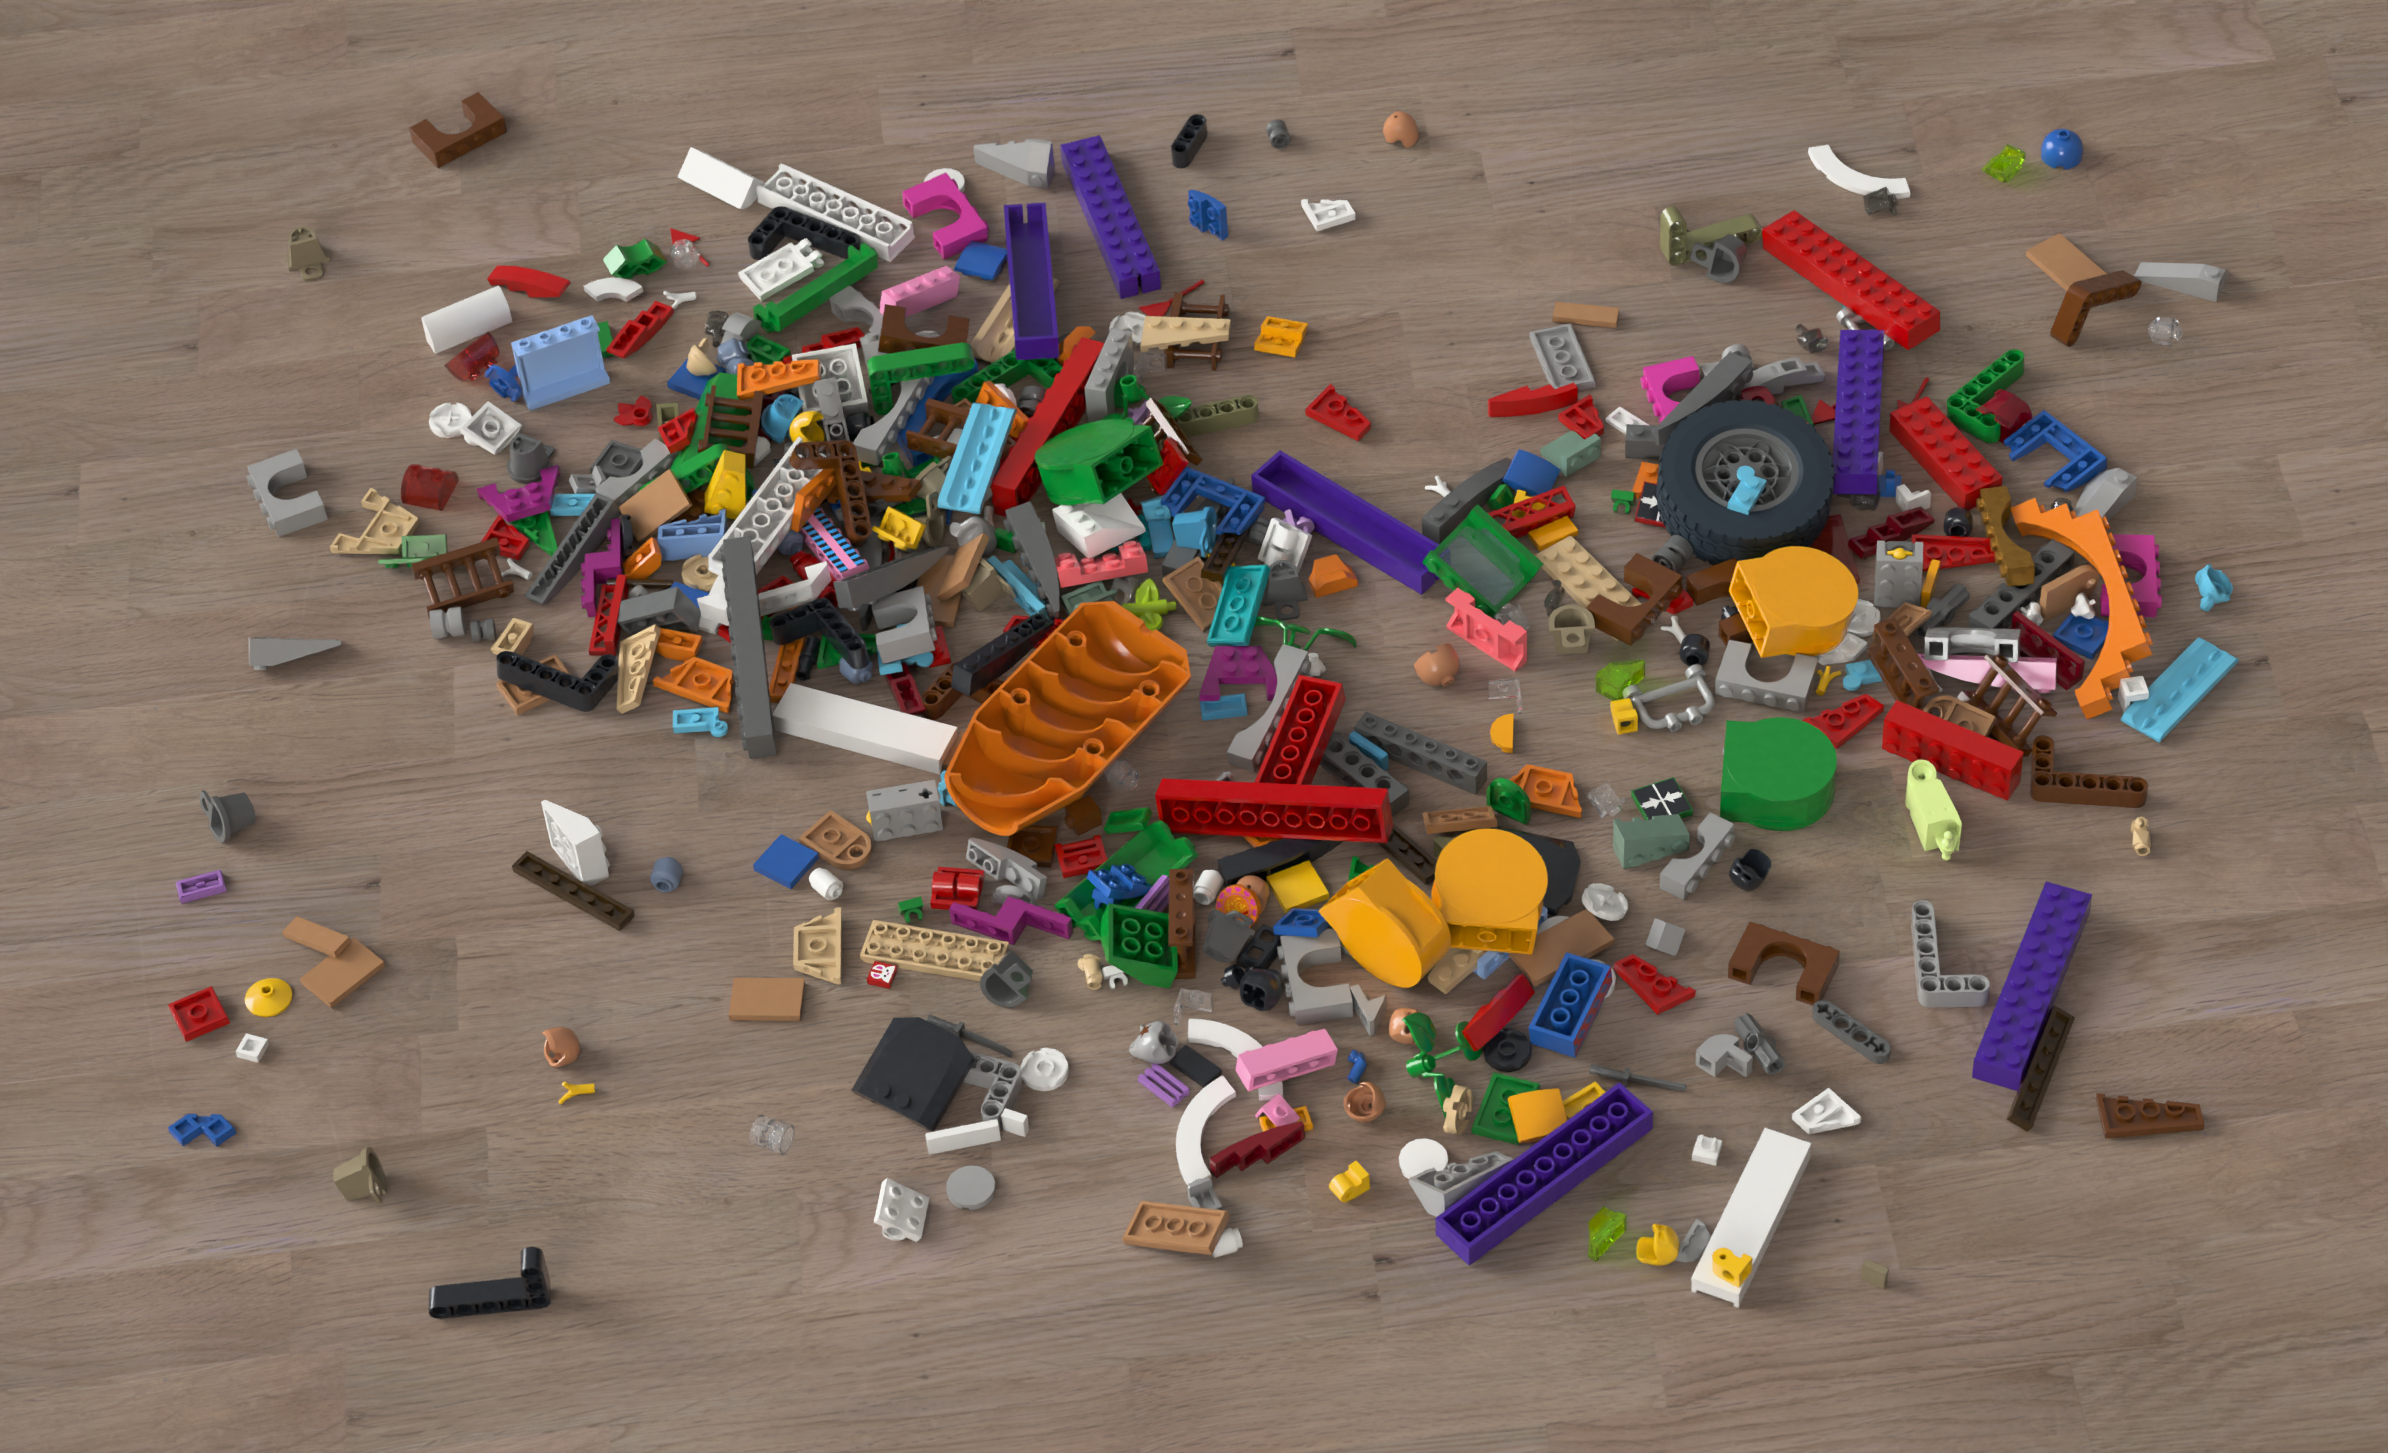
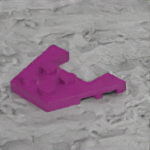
M559 465L541 469L542 482H532L519 489H508L502 494L498 493L494 483L477 488L478 496L480 499H485L487 505L493 506L496 512L507 522L549 511L555 497L554 489L558 486L557 478L561 475Z
M1215 646L1199 692V701H1220L1219 684H1265L1267 701H1273L1278 682L1277 675L1261 646Z

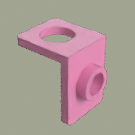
M1279 1093L1255 1114L1256 1118L1265 1113L1276 1127L1295 1123L1299 1120V1116Z

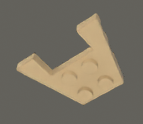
M370 488L361 501L362 507L378 511L360 538L339 533L330 546L331 553L400 554L402 551L401 536H412L419 526L418 517L401 506H395L390 502V499L385 496L381 497L375 489Z

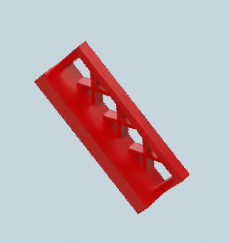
M1561 486L1488 514L1493 519L1497 517L1505 519V524L1501 526L1517 539L1528 535L1530 531L1565 516H1568L1569 519L1574 518L1576 506L1565 486ZM1562 494L1566 502L1558 504L1553 502L1552 498ZM1537 502L1546 505L1542 511L1532 509V506ZM1521 510L1526 512V515L1519 519L1513 517L1512 513L1513 511Z
M617 575L615 585H602L589 646V655L603 656L610 654L616 656L622 628L617 623L621 601L627 600L629 593L626 575ZM606 593H614L613 598L609 600L606 597ZM610 608V613L606 617L603 611ZM607 624L606 632L602 633L599 628ZM604 640L605 648H595L598 643Z

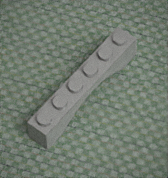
M934 377L900 382V397L893 409L878 422L862 429L853 442L856 447L858 461L876 466L880 464L882 457L888 454V449L892 443L896 442L900 430L906 426L908 417L914 413L918 401L924 397L928 385L933 383Z
M1286 644L1282 645L1274 660L1278 682L1273 701L1266 713L1257 722L1235 735L1227 751L1230 765L1255 772L1258 765L1263 763L1265 751L1270 746L1298 676L1307 675L1311 669L1308 651Z

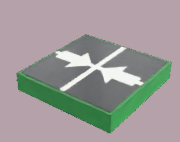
M1674 777L1631 791V797L1644 820H1652L1653 816L1679 814L1681 819L1693 815V809Z

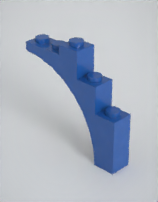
M975 358V366L969 371L934 376L933 383L928 385L924 397L918 401L914 413L908 417L906 426L898 433L897 442L912 467L918 466L934 457L933 455L909 449L906 438L907 430L919 433L927 420L925 403L928 398L943 402L952 393V389L956 385L978 372V363Z

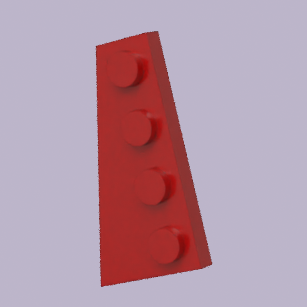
M1916 534L1911 536V542H1923L1922 572L1928 571L1932 560L1940 561V569L1995 562V551H1991L1990 538Z

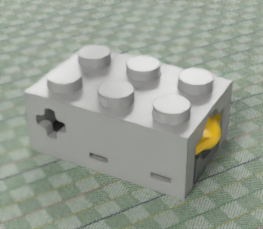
M1877 541L1874 607L1899 608L1904 602L1920 606L1923 542Z
M935 780L866 791L869 807L866 819L872 826L874 842L943 830Z

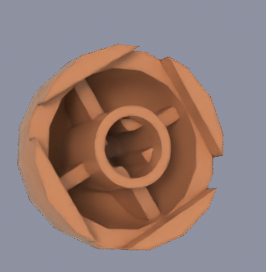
M1448 643L1437 646L1438 651L1433 654L1430 651L1426 652L1415 662L1414 670L1425 684L1429 686L1443 685L1445 687L1454 682V677L1460 667V659L1452 645Z

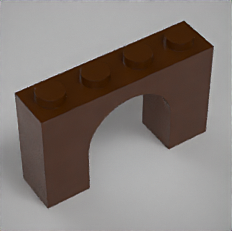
M479 92L461 101L464 116L473 124L466 131L458 134H445L438 131L427 119L409 127L412 143L437 168L507 133L504 117Z
M885 304L878 352L891 354L949 344L967 343L970 318L948 315L944 334L931 338L922 337L912 333L905 326L906 307Z
M1638 553L1624 566V582L1649 595L1650 599L1638 606H1623L1598 594L1586 607L1593 615L1596 629L1630 646L1637 639L1642 638L1645 630L1656 622L1657 617L1662 612H1665L1674 598H1678L1683 591L1682 575Z
M1735 558L1687 576L1686 592L1693 599L1696 606L1719 597H1731L1729 588L1737 564ZM1740 613L1719 621L1718 636L1726 647L1729 640L1743 643L1753 642Z
M1749 922L1729 961L1728 978L1751 985L1763 962L1777 956L1790 957L1798 961L1804 968L1796 986V1000L1813 1006L1815 1002L1823 999L1839 966L1840 950L1812 942L1809 939L1790 935L1784 931L1766 927L1763 924Z

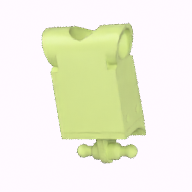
M1917 760L1910 765L1908 770L1905 804L1910 810V816L1924 851L1939 848L1942 852V859L1949 860L1955 849L1959 851L1962 822L1941 780L1936 777V769L1933 764L1926 760Z

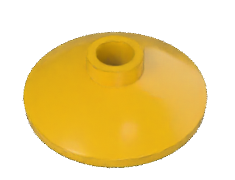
M263 979L249 988L245 996V1004L247 1009L256 1016H275L282 1013L290 1005L293 997L292 990L289 984L281 979Z

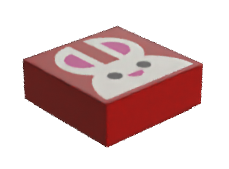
M874 961L867 977V984L890 989L898 971L897 966Z

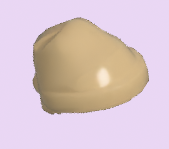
M703 338L699 346H692L688 354L686 368L695 376H709L717 372L715 365L706 355L709 347L708 338Z

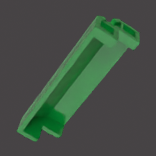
M866 243L860 245L861 250H857L851 245L848 247V258L778 304L771 301L765 307L760 303L754 306V319L762 321L760 327L767 333L783 330L829 300L831 296L877 269L878 254L873 247H869Z
M720 372L707 382L695 410L698 418L691 442L684 449L677 452L670 470L699 454L698 444L699 440L704 439L708 406H705L706 393L711 394L712 385H716L715 397L739 400L737 397L736 374ZM714 405L713 412L740 416L752 415V412H748V409ZM719 421L711 422V428L742 432L749 430L746 425ZM709 436L708 443L742 447L744 440Z
M1160 820L1149 823L1145 830H1141L1094 871H1099L1100 869L1110 871L1112 865L1122 866V864H1128L1133 866L1139 875L1144 876L1146 881L1153 887L1162 875L1169 877V869H1184L1199 855L1195 851L1194 844L1186 837L1175 839L1171 834L1169 826ZM1086 877L1054 906L1059 914H1065L1072 918L1073 929L1076 926L1085 932L1084 937L1090 941L1101 940V918L1107 905L1103 903L1100 909L1094 907L1095 899L1091 897L1096 887ZM1145 895L1123 899L1118 905L1135 908Z

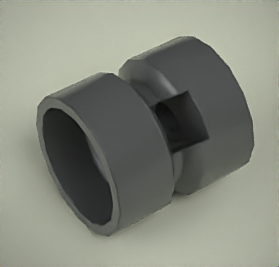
M1038 386L1025 387L1017 407L1028 418L1033 417L1036 407L1044 399L1046 391Z
M1673 535L1654 554L1652 561L1677 573L1692 557L1693 548L1685 538Z

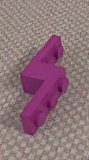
M620 518L611 519V528L607 529L608 541H611V544L607 545L608 552L585 554V563H581L582 576H585V579H581L582 592H585V595L581 596L582 609H586L588 617H596L597 584L607 583V579H617V575H623V543Z
M1009 896L996 916L955 902L949 908L951 924L1000 941L1009 942L1011 945H1015L1027 925L1068 940L1073 934L1072 918Z

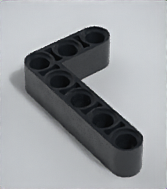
M783 206L772 209L748 237L750 256L754 260H761L768 256L784 237L798 242L808 239L812 247L843 259L848 258V247L851 245L857 250H861L858 234Z
M826 598L815 599L777 615L769 622L774 642L777 645H785L820 631L853 669L865 668L870 663L865 641Z
M511 651L500 652L496 657L497 676L499 679L583 712L592 711L618 680V659L610 654L601 656L582 679Z
M526 1247L521 1251V1277L432 1287L429 1290V1315L436 1319L548 1307L551 1302V1286L543 1251L537 1247Z

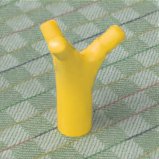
M1826 666L1825 672L1818 670L1820 682L1816 693L1823 696L1829 682L1836 676L1841 675L1840 671L1829 674L1830 666Z
M563 1082L562 1085L569 1089V1091L558 1102L562 1105L573 1096L595 1093L594 1083L573 1085Z

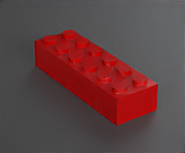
M1928 396L1890 412V433L1958 507L1969 511L1977 507L1976 499L1980 498V489L2002 486L2003 477Z
M1303 675L1298 676L1255 783L1312 784L1346 701L1342 683Z
M1896 700L1884 718L1882 749L1891 754H1896L1911 762L1917 760L1929 761L1937 772L2007 801L2020 784L2023 751Z

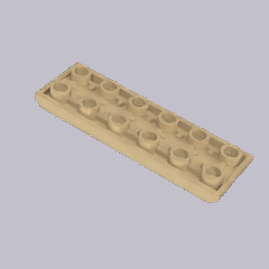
M1053 278L1054 291L1060 283V280ZM1010 284L970 344L974 358L993 363L1015 350Z
M873 920L863 945L860 959L870 964H874V961L896 965L900 969L980 982L984 972L994 963L997 964L1006 955L1009 942Z

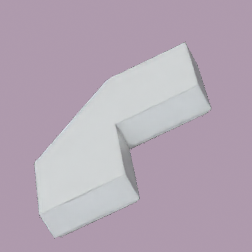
M1848 632L1842 643L1835 649L1812 657L1819 658L1818 663L1822 665L1852 662L1867 648L1868 642Z

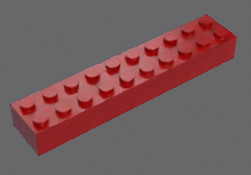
M1795 210L1762 229L1764 250L1842 305L1851 308L1855 314L1861 316L1869 324L1878 330H1884L1885 335L1906 350H1910L1940 331V310Z
M1082 337L1078 344L1074 345L1072 354L1064 361L1062 370L1056 374L1054 383L1046 390L1044 399L1038 403L1033 417L1028 419L1026 428L1023 432H1020L1015 446L1010 448L1008 457L1005 462L1003 461L1000 464L997 475L993 477L990 489H992V504H994L995 514L1006 517L1007 509L1032 500L1043 482L1035 461V453L1049 439L1076 427L1087 410L1085 386L1104 346L1103 342Z
M1162 778L1155 793L1159 821L1161 820L1166 823L1171 829V833L1387 843L1393 828L1388 788Z

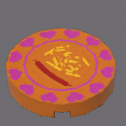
M1242 884L1230 885L1222 890L1217 897V910L1224 914L1233 910L1244 914L1253 920V924L1249 928L1257 924L1261 914V904L1258 896L1252 889H1248Z

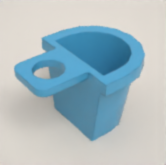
M790 394L779 396L763 410L760 422L764 433L782 444L785 437L790 438V424L801 413L804 401Z
M1207 506L1201 511L1176 514L1172 526L1177 546L1200 549L1202 557L1206 558L1207 554L1212 552L1217 540V534L1215 533L1218 526L1215 509Z

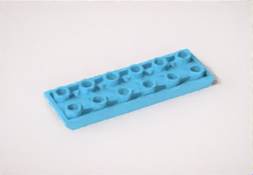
M981 403L972 404L938 497V508L974 514L981 513L1017 409L995 407Z
M2198 637L2148 687V699L2134 701L2123 713L2121 721L2160 743L2239 662V659Z

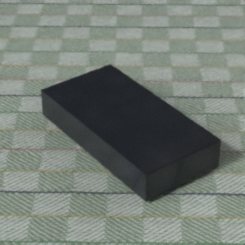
M1187 1045L1183 1046L1170 1060L1171 1066L1203 1088L1222 1075L1221 1068Z

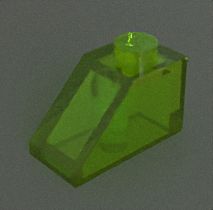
M1640 659L1610 662L1604 669H1600L1595 676L1596 692L1612 701L1623 699V690L1630 685H1637L1645 677V661Z

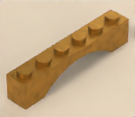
M2007 486L1980 489V498L1976 499L1978 512L1981 511V521L1985 525L1987 538H1990L1991 551H1995V563L1999 565L2000 577L2005 579L2007 587L2034 584L2035 565L2030 552L2012 542L2003 529L2005 523L2011 517V497Z

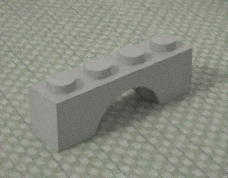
M849 285L830 297L832 313L844 323L864 322L872 326L869 329V333H880L883 314L860 291H856Z
M654 439L640 451L643 465L638 472L622 478L610 476L595 491L613 499L617 507H619L634 496L641 486L670 469L675 459V452L671 454L664 443Z
M1709 813L1698 827L1697 843L1702 847V851L1688 859L1673 858L1660 873V889L1682 900H1685L1690 893L1693 894L1697 889L1699 881L1708 876L1712 865L1720 861L1724 850L1733 845L1736 837L1734 835V824L1713 813Z

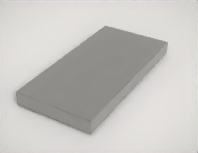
M1571 323L1529 332V338L1547 381L1554 389L1573 382L1578 387V391L1596 387L1595 379Z

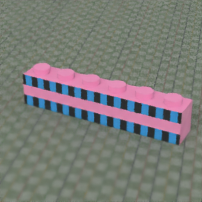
M817 508L800 529V532L804 536V542L821 562H827L832 576L836 580H840L870 569L866 559L862 560L858 550L852 548L848 538L844 539L841 530L834 527L831 518L827 519L823 509Z

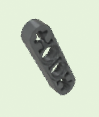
M1827 1000L1815 1002L1812 1009V1018L1816 1023L1870 1061L1882 1064L1889 1060L1891 1047L1887 1041ZM1845 1022L1848 1024V1027L1840 1029L1835 1024ZM1857 1035H1863L1867 1038V1040L1864 1042H1858L1854 1039V1037Z

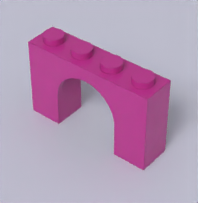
M947 173L902 191L903 206L913 219L935 209H949L960 216L953 224L933 232V245L943 260L963 252L971 241L979 243L988 241L987 231H989L987 222L979 217L976 207L970 205L964 192L961 193L956 181L951 179Z
M1693 356L1643 367V377H1640L1643 390H1647L1648 402L1653 403V412L1655 417H1659V424L1680 403L1667 397L1676 391L1696 387L1700 383L1699 368Z
M2113 534L2117 544L2113 548L2114 550L2118 548L2123 560L2119 562L2120 566L2124 565L2125 567L2132 568L2143 577L2140 581L2131 584L2135 593L2131 597L2132 599H2137L2141 611L2137 612L2138 616L2156 617L2157 608H2161L2162 595L2157 594V591L2161 589V578L2156 577L2160 572V561L2155 559L2159 556V544H2155L2154 535ZM2106 584L2101 586V616L2110 615Z

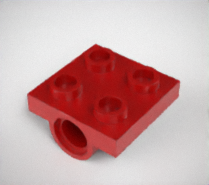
M938 866V870L934 871L932 877L931 909L949 910L953 902L978 910L985 878L984 870Z

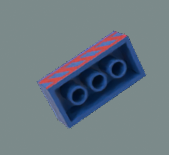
M1566 952L1529 1026L1531 1044L1576 1058L1612 985L1611 966Z

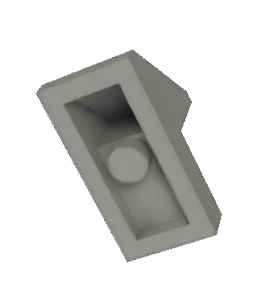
M1359 984L1351 986L1350 992L1353 1008L1368 1034L1373 1036L1387 1009L1386 996L1383 995L1370 1000L1366 991L1363 992Z

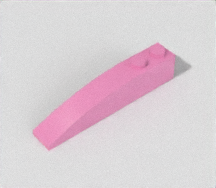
M1918 654L1925 667L1977 684L1982 682L1992 667L1984 659L1985 656L1949 655L1948 660H1924V654ZM2019 657L2018 662L2008 663L2033 689H2037V692L2050 693L2051 690H2055L2057 658ZM1998 673L1990 686L2002 687L2006 680Z

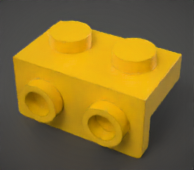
M888 507L880 527L873 526L872 531L878 533V538L887 542L892 540L895 542V547L906 551L907 548H917L926 525L895 508Z

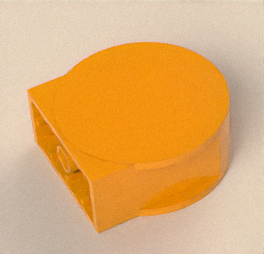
M1802 546L1783 547L1773 550L1761 558L1737 561L1729 588L1731 597L1761 658L1783 654L1796 656V653L1817 656L1835 649L1842 643L1848 632L1858 600V587L1855 578L1843 563L1823 551Z
M1477 829L1463 833L1450 841L1444 847L1437 860L1435 880L1431 892V900L1440 910L1449 927L1451 935L1450 947L1532 955L1538 922L1543 908V899L1547 889V869L1542 857L1530 843L1507 831Z
M1388 858L1348 881L1318 911L1337 932L1347 951L1364 969L1385 983L1396 987L1408 988L1415 986L1445 956L1451 946L1449 927L1440 910L1419 887L1406 879Z

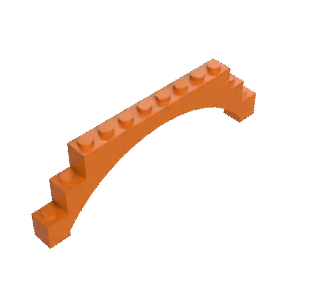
M2036 498L2011 507L2013 518L2022 537L2031 535L2056 540L2083 556L2096 568L2104 579L2110 609L2106 640L2091 673L2082 686L2074 691L2087 720L2113 710L2110 700L2114 699L2111 691L2119 688L2120 679L2131 677L2130 673L2134 672L2131 663L2153 655L2150 649L2153 641L2149 632H2144L2143 630L2147 628L2143 615L2138 616L2137 612L2141 611L2137 599H2132L2131 597L2135 593L2130 581L2127 583L2125 581L2129 576L2125 566H2120L2119 564L2123 560L2118 548L2115 550L2113 548L2117 544L2112 532H2107L2110 529V525L2106 516L2101 517L2097 509L2077 517L2074 510L2070 512L2067 504L2046 511L2044 505L2039 506Z

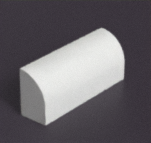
M692 147L678 175V178L739 209H746L751 206L758 197L756 187L758 185L763 186L764 184L763 181Z
M499 285L421 317L426 340L435 354L512 323L508 303Z

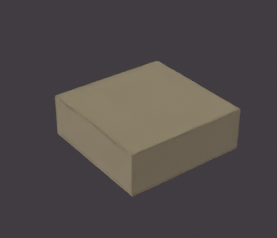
M1865 1259L1862 1264L1861 1280L1884 1289L1888 1283L1889 1268Z

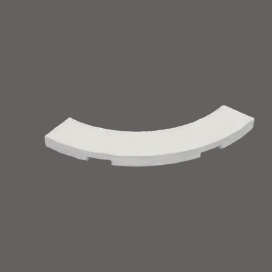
M1829 145L1808 148V154L1815 167L1826 174L1830 181L1846 190L1865 196H1870V194L1883 196L1886 199L1910 197V190L1905 178L1886 179L1864 175L1844 165L1834 155Z
M1189 1019L1188 1043L1206 1044L1217 1048L1222 1047L1229 1050L1236 1058L1245 1051H1252L1263 1047L1255 1039L1237 1028L1210 1020ZM1282 1081L1258 1088L1259 1100H1271L1278 1093L1283 1097Z
M1224 1076L1219 1077L1203 1088L1190 1102L1180 1120L1176 1135V1153L1180 1172L1187 1185L1196 1179L1211 1178V1173L1207 1169L1201 1154V1140L1210 1116L1214 1115L1225 1103L1236 1097L1235 1090Z

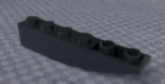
M1035 613L954 664L951 687L970 697L1019 662L1054 626V621L1042 614Z
M1284 838L1218 859V872L1223 878L1225 888L1237 884L1241 878L1249 875L1258 876L1267 882V876L1308 860L1312 863L1344 841Z

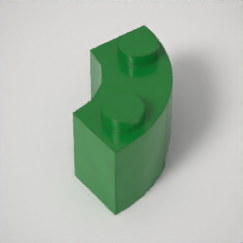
M645 238L632 246L623 247L616 245L603 258L611 275L623 279H633V276L643 273L649 275L667 263L659 246Z

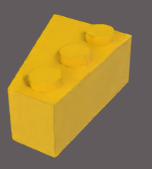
M724 450L705 492L704 512L717 515L719 510L726 509L727 518L736 520L747 505L745 455Z

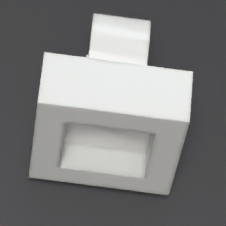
M1113 965L1103 967L1104 980L1110 979L1109 986L1111 989H1115L1114 979L1116 978L1122 980L1123 986L1127 985L1128 979L1125 976L1127 973Z
M1698 1135L1692 1153V1160L1716 1166L1722 1148V1140Z

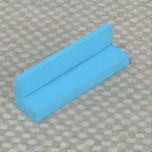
M995 556L987 559V562L995 568L997 574L1011 586L1017 597L1014 601L1029 616L1039 613L1048 619L1053 618H1049L1047 615L1046 603L1044 600H1040L1037 593L1038 587L1011 560L1001 563Z

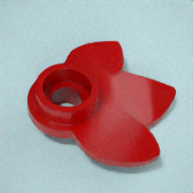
M642 395L638 397L635 405L619 403V415L613 420L623 426L648 425L652 421V414L650 412L652 404Z

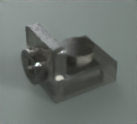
M1887 187L1863 196L1865 211L1868 216L1887 208L1892 215L1897 214L1896 205H1898V200L1894 193L1891 194Z

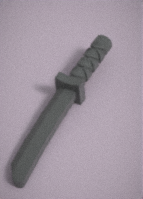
M929 1015L927 1018L928 1022L946 1031L955 1033L960 1038H967L1008 1057L1013 1055V1052L1008 1048L965 1030L964 1023L961 1021L956 1025L933 1015Z
M1591 1064L1589 1074L1622 1081L1624 1087L1627 1086L1629 1081L1675 1091H1684L1687 1088V1085L1683 1083L1631 1074L1630 1068H1625V1072Z

